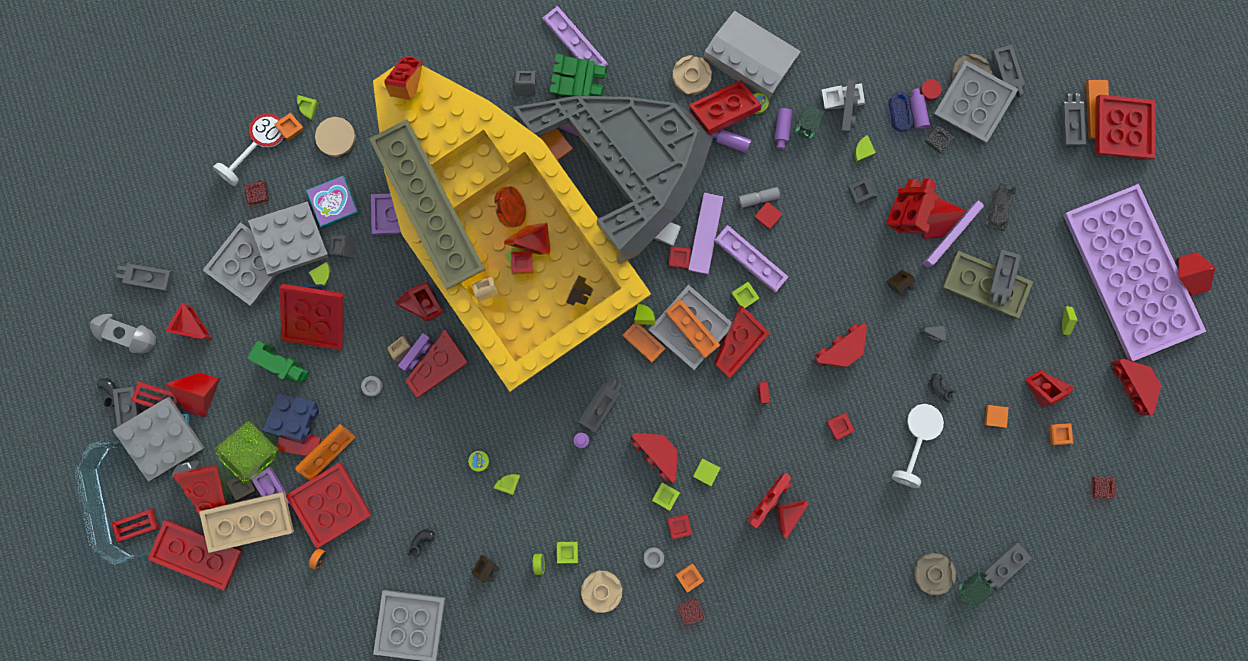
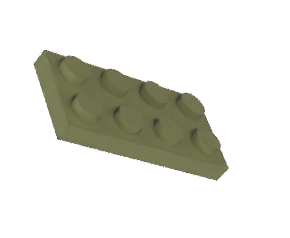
M956 251L942 289L1011 318L1019 319L1033 281L1016 275L1011 297L1005 301L1004 306H998L999 297L995 305L991 304L992 295H988L995 266L961 251Z

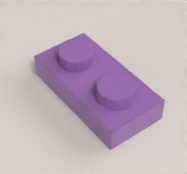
M422 333L398 366L407 372L410 369L414 370L420 362L418 359L422 353L426 354L431 348L432 339Z
M268 467L251 478L261 496L285 491L272 467Z

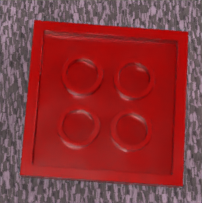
M1110 95L1096 96L1095 155L1143 160L1155 159V100Z
M287 284L281 285V341L342 350L344 346V293Z
M342 462L286 495L316 549L372 516Z

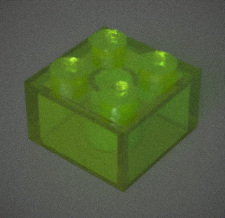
M247 421L216 447V456L244 484L271 463L278 453V449L250 421Z

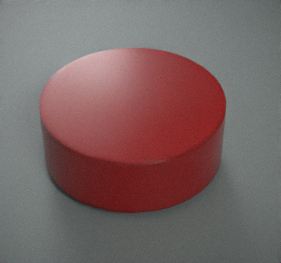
M927 80L921 86L920 94L924 95L925 100H935L941 94V85L936 80Z

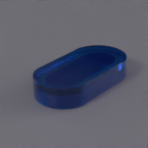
M904 92L894 93L889 99L892 126L899 132H905L913 124L910 98Z

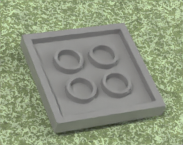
M965 60L933 115L987 143L1018 89Z
M308 201L248 220L269 277L328 257Z
M241 222L203 269L204 272L252 307L277 276H268L252 230Z
M688 285L666 310L681 299L719 343L728 332L732 322ZM665 312L657 319L655 325H652L648 330L692 370H695L704 360Z
M170 396L113 430L147 481L152 480L204 448Z
M383 590L373 655L437 661L446 597Z

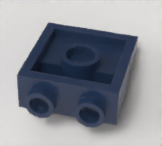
M278 393L262 431L266 434L304 444L305 439L310 437L312 421L316 420L319 414L318 405L311 400L297 396L294 398Z

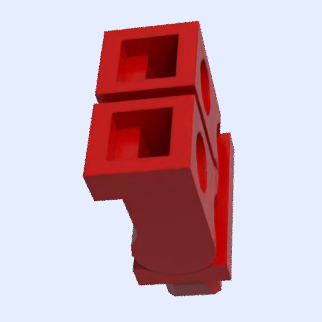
M923 178L921 184L918 180L908 179L906 187L898 188L897 193L899 195L894 201L886 225L898 233H928L930 225L927 224L930 211L935 206V201L939 197L934 192L936 182L930 178Z

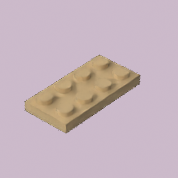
M285 491L199 512L208 553L294 532Z

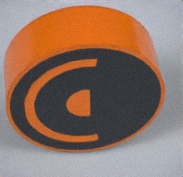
M320 548L315 550L309 560V567L317 571L324 563L327 552Z

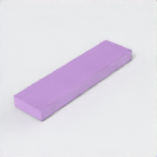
M558 6L543 17L546 25L575 58L592 60L598 65L608 66L604 58Z
M709 193L703 194L688 271L705 275L709 273L723 196Z
M979 200L971 205L967 212L924 260L922 264L926 268H930L938 261L984 207Z
M728 225L714 240L716 244L774 293L787 280L788 276Z

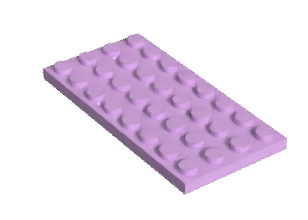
M1139 184L1063 214L1129 361H1135L1206 332L1187 288L1178 278L1179 271Z

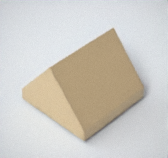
M492 277L472 284L474 295L478 302L499 295Z
M402 336L388 346L387 349L391 357L399 362L406 356L412 346Z

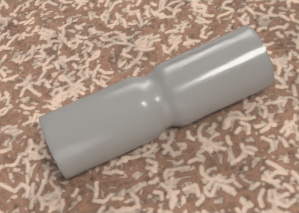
M774 187L758 193L754 192L738 196L740 207L744 208L759 204L760 202L764 203L780 199V192L778 187Z

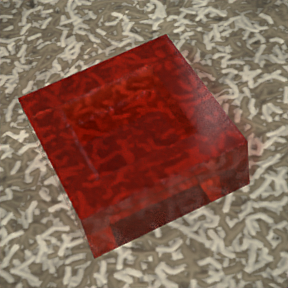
M264 180L244 184L246 199L249 205L269 201L267 185Z
M1092 477V497L1116 498V477Z
M697 598L677 605L685 626L704 619Z

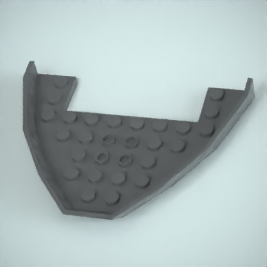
M573 96L513 107L514 119L520 124L522 123L524 127L538 137L569 123L628 199L629 204L597 219V226L617 251V262L619 265L637 256L680 213L702 173L713 136L707 133L689 109L670 102L633 97Z

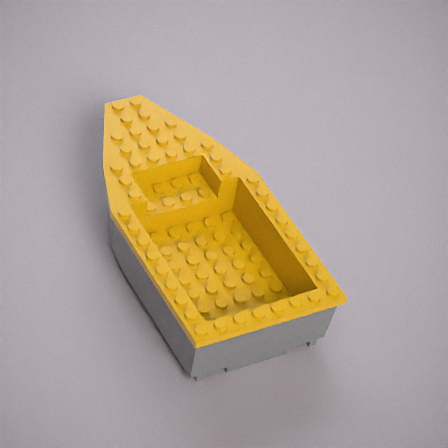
M423 65L417 93L412 100L390 97L384 80L393 70L391 68L373 80L379 133L405 120L409 121L485 271L448 290L445 288L384 169L401 233L511 392L649 297L651 293L628 260L620 265L618 264L617 251L597 226V216L541 138L489 100ZM547 223L550 254L537 255L532 253L534 260L533 274L512 275L511 263L505 256V253L515 247L505 245L504 241L526 226ZM578 275L586 278L585 283L593 288L591 296L584 294L589 297L586 305L575 302L574 306L566 303V300ZM492 277L499 295L478 302L474 295L472 284Z

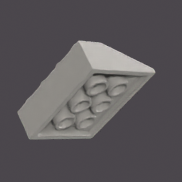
M734 11L706 48L703 59L733 79L741 80L746 87L754 92L764 94L770 100L801 51Z

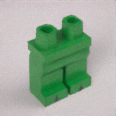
M556 54L553 68L555 74H552L550 93L552 95L562 97L603 96L604 87L595 85L596 78L606 79V67L598 65L592 60Z
M257 340L247 359L273 373L279 374L278 377L283 380L305 382L310 372L301 368L303 363L273 353L276 347Z

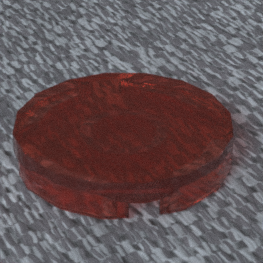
M512 186L500 188L494 198V204L497 203V209H495L497 217L508 228L521 226L526 217V206L523 197Z

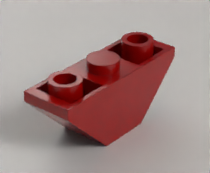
M411 56L401 58L384 80L390 97L412 100L417 93L423 61L416 60L415 57Z
M865 323L861 325L854 324L847 330L849 332L848 335L844 338L840 335L831 342L833 346L828 350L824 347L815 354L817 358L813 362L817 365L838 368L848 367L864 354L867 325Z
M1126 359L1112 361L1113 372L1122 381L1123 389L1131 397L1136 412L1141 416L1154 414L1161 384L1152 368Z
M634 433L631 436L634 439L631 443L638 451L644 450L647 454L645 459L652 467L656 464L660 468L659 475L666 482L670 480L673 483L676 480V448L664 435Z

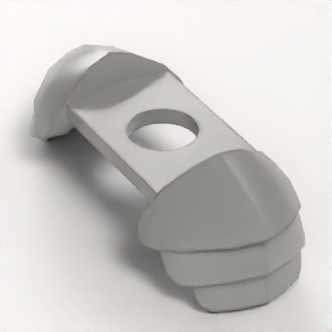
M102 314L90 321V329L99 341L102 342L103 338L127 346L131 353H148L156 344V336L151 330L143 325L135 328L113 320L112 314ZM118 327H122L125 330V335L121 339H117L114 335Z

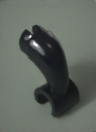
M932 374L930 387L933 392L942 397L944 401H953V399L947 397V393H956V391L953 389L943 390L941 383L943 377L939 374Z
M108 378L99 379L97 387L109 393V396L103 399V405L109 407L112 400V407H115L113 389H117L115 383Z
M428 529L418 532L408 548V555H411L412 548H416L418 557L422 552L419 544L433 541L435 532Z

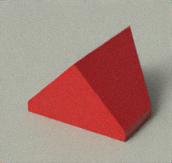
M938 198L935 201L934 208L930 211L927 224L930 227L928 233H922L923 239L943 238L967 211Z
M541 223L526 226L507 238L504 244L524 251H532V253L537 255L550 254L548 224Z
M1198 252L1177 258L1179 263L1178 278L1187 288L1190 296L1211 290L1215 267Z
M427 282L407 290L395 303L424 319L425 322L443 314V310Z
M185 303L179 306L166 329V332L207 341L213 339L192 306Z
M1043 370L1025 379L1040 407L1051 406L1067 397L1074 389V386L1048 375Z
M199 372L166 383L165 385L185 411L206 417L220 379Z
M800 500L775 506L780 535L785 538L789 536L809 503L807 501Z

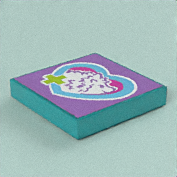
M344 176L306 190L321 228L359 213Z

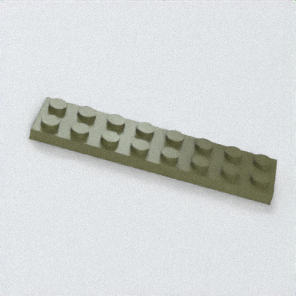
M405 120L369 138L445 288L448 290L485 271L409 121Z

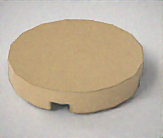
M689 55L681 58L675 64L672 80L680 92L686 95H697L708 88L711 82L712 71L709 64L703 58Z
M331 117L321 122L317 127L315 140L323 153L332 157H340V155L347 154L352 150L355 145L356 134L348 121L339 117Z
M599 570L591 573L585 578L582 585L581 595L583 602L590 610L596 613L612 611L618 606L622 598L620 580L608 571Z

